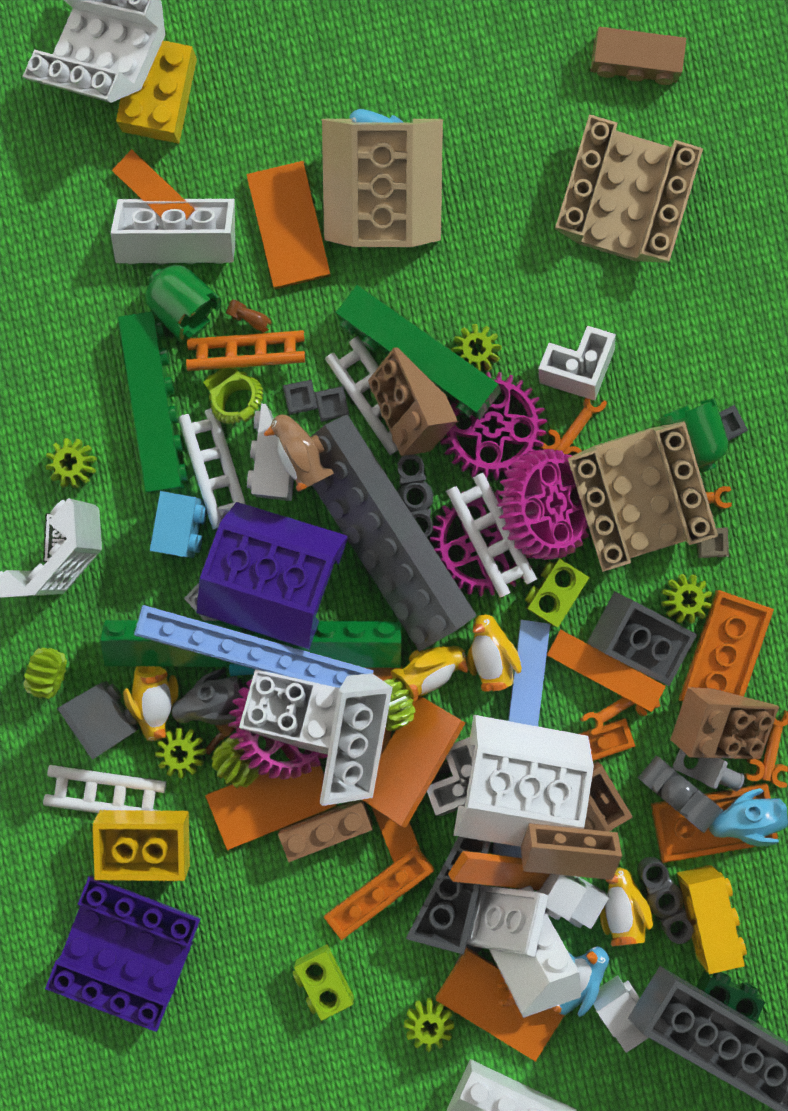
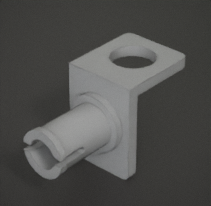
M680 749L672 766L674 770L695 778L714 789L721 784L734 791H738L744 783V775L727 768L728 762L721 758H698L697 765L694 768L688 769L684 766L683 762L687 754Z

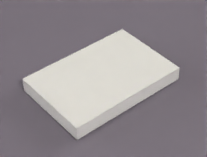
M481 885L467 944L484 949L535 957L549 895L540 892Z

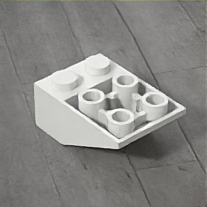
M261 403V411H255L254 429H257L258 437L257 441L252 440L250 458H253L255 463L254 471L249 470L247 488H250L251 494L256 497L292 501L294 479L286 471L278 455L277 436L264 435L274 418L268 406Z
M255 669L239 728L302 749L328 754L340 688Z

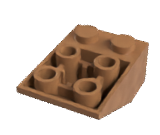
M398 347L392 349L368 380L370 389L381 409L382 417L388 425L393 442L396 444L401 456L430 452L458 422L447 396Z
M688 687L670 740L685 754L693 758L761 759L779 707L771 703L712 688Z
M596 761L593 763L594 768L584 829L609 832L633 816L603 766Z

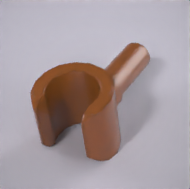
M228 724L222 726L215 725L220 733L206 747V753L210 755L216 746L225 737L230 735L235 728L229 727Z

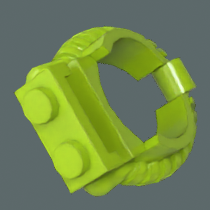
M237 368L220 369L215 374L208 376L203 382L210 391L209 400L212 401V414L222 423L235 424L236 422L240 423L241 420H244L246 423L255 416L254 411L258 410V406L261 405L263 400V388L260 382L255 378L247 376L246 372H239ZM238 390L252 391L248 407L239 413L238 411L225 412L226 401L233 392Z

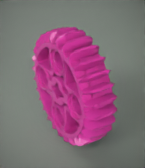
M486 372L485 375L491 378L490 372ZM498 372L493 380L499 384L500 391L504 396L503 403H492L488 408L492 412L486 413L480 420L471 416V426L466 430L459 429L455 424L447 432V437L440 441L441 445H450L445 455L453 453L456 455L452 462L453 465L462 461L464 463L461 468L462 472L467 470L468 467L472 468L471 477H475L478 471H481L486 479L489 473H493L494 480L496 481L499 479L500 472H503L505 477L508 478L505 471L512 468V462L519 460V456L535 451L533 449L534 446L542 447L544 444L537 439V436L546 435V431L539 429V426L547 422L546 419H538V415L544 411V408L535 409L534 405L539 401V397L532 399L528 397L533 390L531 387L525 391L521 390L523 380H520L516 386L513 385V375H510L506 381H502L501 372ZM510 395L514 396L522 404L527 416L508 414ZM448 399L455 416L462 415L455 408L457 404ZM490 419L495 420V425L500 426L501 429L498 428L494 433H489V428L483 424H488ZM517 423L525 424L529 429L528 436L525 438L517 437L514 433V425ZM501 434L507 435L501 437L498 444L496 442H493L494 440L500 438ZM456 435L476 439L474 458L463 450ZM482 437L486 440H489L481 443ZM504 443L524 444L523 448L514 457L500 462ZM484 448L493 449L496 454L495 461L492 463L484 462L480 457L481 450Z
M553 449L535 450L519 456V460L511 463L512 469L505 471L508 479L500 481L505 487L504 491L498 492L503 497V501L497 504L498 507L503 508V514L498 518L505 519L506 522L502 529L510 531L507 537L508 540H516L514 548L522 549L523 554L531 555L532 558L548 560L566 557L567 554L574 553L575 548L582 546L581 539L588 538L585 530L589 529L568 461L571 455L564 454L563 451H554Z
M497 489L494 495L498 502L502 503L503 500L499 498L500 495L498 494L500 490ZM483 497L466 504L467 507L478 509L480 517L487 514L483 505H486ZM443 505L442 509L446 516L436 515L435 518L441 525L433 526L432 529L438 533V536L429 538L430 542L437 543V547L434 550L439 554V558L452 578L458 581L459 589L465 584L468 586L467 594H471L475 587L478 588L479 596H483L485 588H488L491 596L495 595V587L478 555L472 557L470 554L476 550L472 542L466 544L465 540L469 536L460 518L459 522L465 536L455 539L448 544L446 543L448 529L458 514L454 507L450 509ZM496 523L487 527L488 529L480 531L484 538L493 537V540L487 544V547L503 540ZM495 527L496 531L491 533L489 529ZM458 545L463 548L465 554L460 562L450 560L448 550L451 546ZM504 553L493 558L494 561L501 563L502 573L517 566L516 562H514L511 568H509ZM525 555L526 558H532L531 555ZM476 560L485 579L469 577L459 571L457 567ZM515 580L509 583L513 587L517 585Z
M252 679L246 682L248 688H242L238 691L243 698H237L232 701L239 709L229 712L230 715L236 717V721L228 724L229 727L236 728V733L230 735L229 738L238 739L240 742L234 747V750L243 749L245 751L240 760L251 758L252 760L248 768L253 769L259 766L258 774L265 775L269 771V778L272 779L279 777V775L280 779H289L290 775L293 778L301 776V772L304 774L312 772L311 767L321 765L318 758H326L328 754L306 749L302 754L296 746L265 736L263 737L266 740V747L262 750L258 746L259 734L239 728ZM281 748L291 761H277L269 757Z

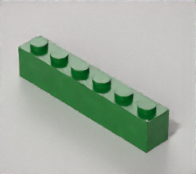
M358 285L355 286L335 312L340 320L339 326L352 336L354 333L363 338L362 343L372 351L376 352L379 349L386 354V358L393 348L398 347L447 396V399L457 404L455 407L457 411L467 418L474 416L480 420L501 393L497 382Z
M153 311L119 316V328L145 492L153 494L160 491L184 489V481H188L186 464H181L179 452L184 451L182 437L180 434L176 435L175 423H179V415L176 405L172 406L170 394H174V384L172 377H167L166 365H170V358L167 347L163 348L161 337L165 336L164 324Z

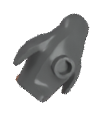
M218 669L204 675L191 690L173 704L172 716L177 723L202 721L219 726L236 721L235 716L228 714L232 710L239 709L232 701L237 698H243L238 692L244 688L240 678L232 676L218 679L225 673L224 669Z

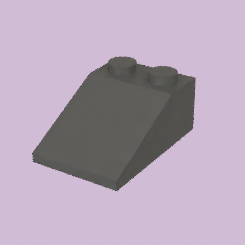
M614 591L587 643L618 661L670 686L697 634Z
M107 681L96 685L57 708L92 760L139 730L136 725L138 723L128 709H125L120 701L122 698L121 693L114 684L109 685Z

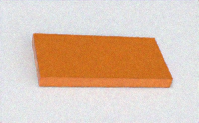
M299 161L246 174L274 289L331 276L304 162Z
M716 590L678 700L683 702L688 687L712 688L744 697L774 609Z
M420 695L417 701L412 703L415 708L414 720L394 732L380 757L373 798L362 799L405 828L466 723Z
M322 766L311 767L312 772L307 774L301 772V776L293 778L290 775L289 779H280V775L274 779L269 778L268 771L265 775H259L247 788L242 786L236 788L233 784L206 794V799L226 849H232L337 806V804L326 806L320 804L324 780Z
M766 783L741 787L738 791L729 789L705 794L723 811L739 796L751 790L763 789V792L753 799L771 798L769 786ZM666 801L651 803L662 863L756 847L738 838L716 837L710 832L709 828L703 833ZM777 832L765 836V838L778 839Z
M466 948L464 955L462 954L437 993L436 1001L533 1061H536L565 1015L559 1014L550 1008L523 1018L516 1003L511 1006L499 1005L498 1001L508 999L509 992L507 989H497L498 984L506 983L498 966L471 949Z

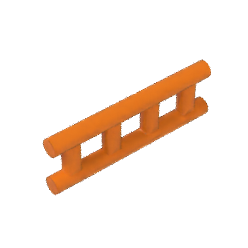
M304 330L187 339L188 350H196V359H186L187 371L305 363V351H296V343L305 342ZM284 343V352L267 353L266 345ZM255 346V354L237 356V347ZM226 348L225 357L208 358V349Z

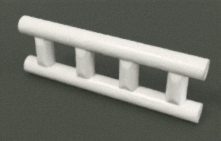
M356 336L349 341L353 351L341 359H338L333 352L325 360L387 452L392 455L398 451V448L393 442L391 432L387 431L378 418L382 415L381 409L378 404L371 407L362 394L370 388L368 380L379 366L359 336ZM361 360L370 374L355 384L346 369Z
M210 408L205 410L206 420L191 423L189 414L179 416L178 421L212 529L215 530L218 529L221 518L225 517L236 502L246 503L221 423L214 417ZM211 430L216 447L200 451L195 434ZM219 458L224 475L209 479L204 462ZM228 486L233 503L218 507L213 490Z
M484 473L473 477L477 486L463 493H460L457 486L446 492L501 598L511 593L507 586L508 583L523 576L526 584L537 580L525 554L522 553V549L514 548L516 540L511 541L507 539L510 531L502 529L506 524L505 519L498 518L503 514V510L497 506L499 502ZM483 497L490 513L474 520L466 504ZM496 523L503 540L487 547L480 531ZM509 550L517 566L501 574L493 558Z
M49 765L47 776L57 778L55 794H45L43 806L99 813L100 810L161 811L153 809L155 793H165L166 781ZM68 779L86 782L83 799L66 797ZM97 784L115 786L113 803L95 801ZM126 788L144 790L141 808L124 805Z

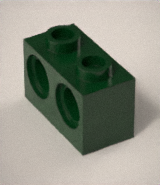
M706 970L703 971L697 985L698 989L709 995L712 989L721 988L720 995L715 999L750 1020L757 1022L765 1001L758 994L759 990L746 982H742L741 985L731 982L732 978L723 972L709 974ZM748 1000V1005L745 1009L736 1010L739 1001Z

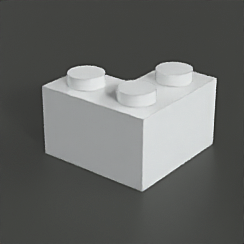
M587 326L577 351L548 343L538 368L539 383L595 401L615 351L616 334Z
M470 737L454 743L446 757L453 776L431 784L427 790L435 815L443 816L458 810V805L465 806L475 746L469 745Z
M550 874L541 889L537 891L549 895L545 909L546 914L557 920L563 917L579 928L585 925L591 929L609 899L603 890L577 876Z
M617 975L599 987V993L593 1005L613 1037H616L627 1053L649 1037L642 1034L628 1019L640 998L628 980L623 983Z

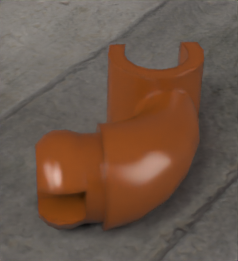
M235 299L230 301L225 312L237 321L244 319L261 332L268 331L269 329L266 327L268 324L271 325V320L267 315L248 309L246 305Z

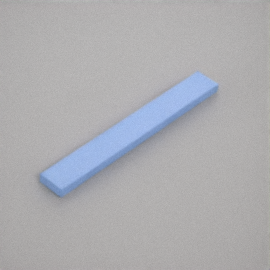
M145 605L141 607L134 631V636L252 669L337 688L342 686L347 676L373 674L374 670Z
M520 620L517 652L522 669L519 674L514 670V683L512 684L508 717L510 722L538 727L550 631L549 623ZM493 842L492 854L522 858L521 847Z

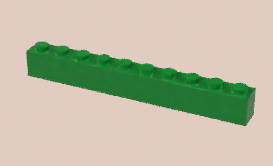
M138 620L104 621L100 643L105 666L229 667L230 664H234L134 636ZM201 621L363 668H401L400 622L319 621L310 649H306L225 622Z

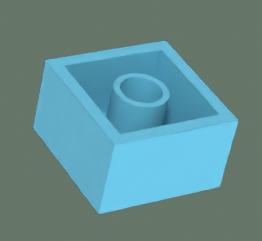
M160 491L150 551L194 558L195 552H200L202 536L198 535L200 523L204 524L207 516L206 507L203 506L204 501L197 497Z

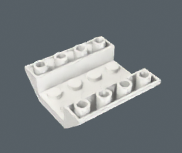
M64 0L73 9L53 54L34 50L22 76L30 81L110 103L141 90L165 37L162 1Z
M70 498L66 502L61 500L52 509L51 515L53 517L48 523L67 539L57 542L49 552L52 557L45 565L39 564L33 571H0V598L64 594L102 550L99 508L94 504Z
M474 715L469 745H473L475 748L465 806L458 805L454 836L521 847L529 823L584 829L594 768L589 737Z

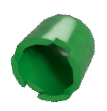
M172 265L163 270L157 269L149 277L150 283L145 294L146 303L179 341L183 340L184 335L191 339L201 332L210 323L207 316L213 308L218 311L221 306V298L185 266Z
M715 398L700 401L701 405L689 409L687 405L658 418L660 426L685 422L700 473L716 468L715 462L723 458L729 446Z

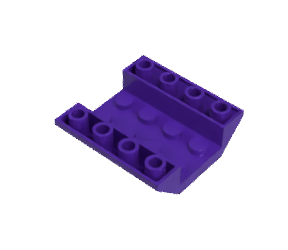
M236 502L220 521L199 579L196 613L310 649L319 620L316 618L319 605L333 565H339L348 536Z
M89 875L77 904L80 905L62 954L55 961L45 989L157 1032L176 988L201 918L106 881L95 880L93 876Z

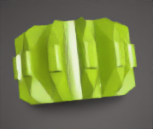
M473 324L472 334L464 327L461 329V334L464 338L454 337L453 342L459 345V347H454L451 351L461 355V358L475 366L478 370L481 371L482 365L489 372L492 369L489 361L498 363L500 359L493 352L501 351L502 346L492 344L498 338L496 333L489 337L486 336L489 331L488 326H485L482 333H479L478 325ZM475 343L480 344V350L483 354L481 355L478 352L477 356L472 355V348L469 346L472 344L474 347Z
M65 438L63 440V447L57 443L53 444V448L57 452L56 454H46L47 458L53 460V463L46 465L47 470L54 471L50 478L53 481L61 479L60 486L67 487L71 482L73 488H79V478L84 483H89L90 479L86 473H96V469L90 467L89 463L96 462L97 457L88 456L92 448L89 445L82 448L83 443L80 439H76L72 445L71 440ZM71 458L77 460V463L72 465V469L66 467V463H69Z
M684 574L678 575V583L673 579L668 580L667 583L672 590L663 589L661 592L663 595L669 596V600L661 602V606H671L666 615L672 617L677 613L676 622L682 623L686 617L688 623L693 624L695 623V615L703 619L705 613L701 608L710 609L712 606L710 603L704 602V598L712 596L711 591L702 592L707 583L700 581L696 584V575H690L687 580ZM683 593L691 594L689 597L690 605L681 603L684 600Z
M38 648L34 652V655L30 657V662L24 675L25 681L23 684L26 693L33 694L34 697L41 699L42 697L47 699L53 698L57 694L66 672L67 660L64 653L52 648Z
M393 678L384 680L385 683L393 687L385 727L388 731L398 730L414 720L415 708L412 704L413 699L409 695V690L405 689L402 681Z
M178 727L176 736L169 730L166 732V739L168 741L160 739L157 742L159 747L165 749L155 752L156 757H164L165 759L158 766L164 768L168 764L170 768L167 775L172 776L176 769H178L179 778H184L186 770L191 775H194L197 772L195 765L202 766L204 764V760L197 755H204L207 751L206 748H197V745L203 741L202 737L197 738L195 741L191 739L194 735V730L190 729L186 736H184L183 728ZM179 746H181L182 751H187L188 753L183 759H180V755L174 752Z
M228 737L214 751L211 767L218 771L217 776L223 777L226 784L230 782L236 788L239 786L247 788L260 775L258 774L259 766L253 769L248 768L252 759L240 760L245 751L243 749L234 750V747L240 742L238 739L234 740Z
M427 998L426 1006H423L417 1000L415 1002L416 1010H407V1016L410 1019L404 1020V1028L409 1029L406 1037L408 1040L415 1039L414 1046L416 1048L421 1047L425 1043L426 1051L430 1052L432 1049L431 1044L435 1043L441 1049L443 1047L442 1039L450 1041L451 1033L449 1030L454 1029V1022L449 1020L452 1016L450 1009L443 1010L444 1005L439 1002L434 1007L432 998ZM428 1020L430 1024L434 1023V1027L430 1029L428 1025L424 1026V1022Z

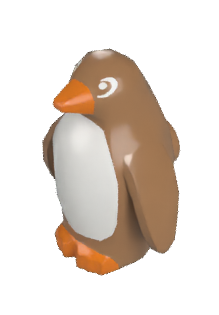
M281 414L272 420L271 426L265 431L264 435L277 436L278 455L286 471L296 481L298 492L334 474L332 469L323 468L320 463L319 454L325 450L317 435L310 437L297 422L287 415Z

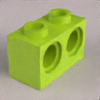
M560 558L556 559L554 563L549 560L540 574L544 577L539 587L533 586L525 598V601L528 602L525 607L527 610L557 628L590 578ZM561 570L566 571L570 577L568 585L563 588L559 587L555 582V576ZM545 595L551 596L554 600V607L549 612H543L539 607V601Z
M328 944L296 960L293 976L299 988L304 986L309 996L306 998V1002L312 1014L317 1013L322 1021L353 1005L354 995ZM316 964L322 968L323 973L313 976L308 972L307 968L310 965ZM325 991H331L336 995V999L332 1002H326L320 995Z

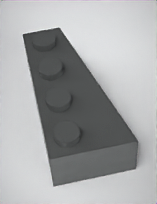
M458 836L406 939L464 955L481 884L453 882L448 873L462 851L489 854L491 842Z

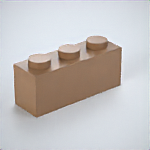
M598 27L594 38L590 72H595L599 76L606 78L614 77L615 75L626 76L631 81L651 79L661 85L677 83L683 71L687 38Z
M356 800L280 829L278 836L287 860L291 862L369 832L373 829V823L363 800Z
M529 823L521 844L523 871L612 880L622 858L618 832Z

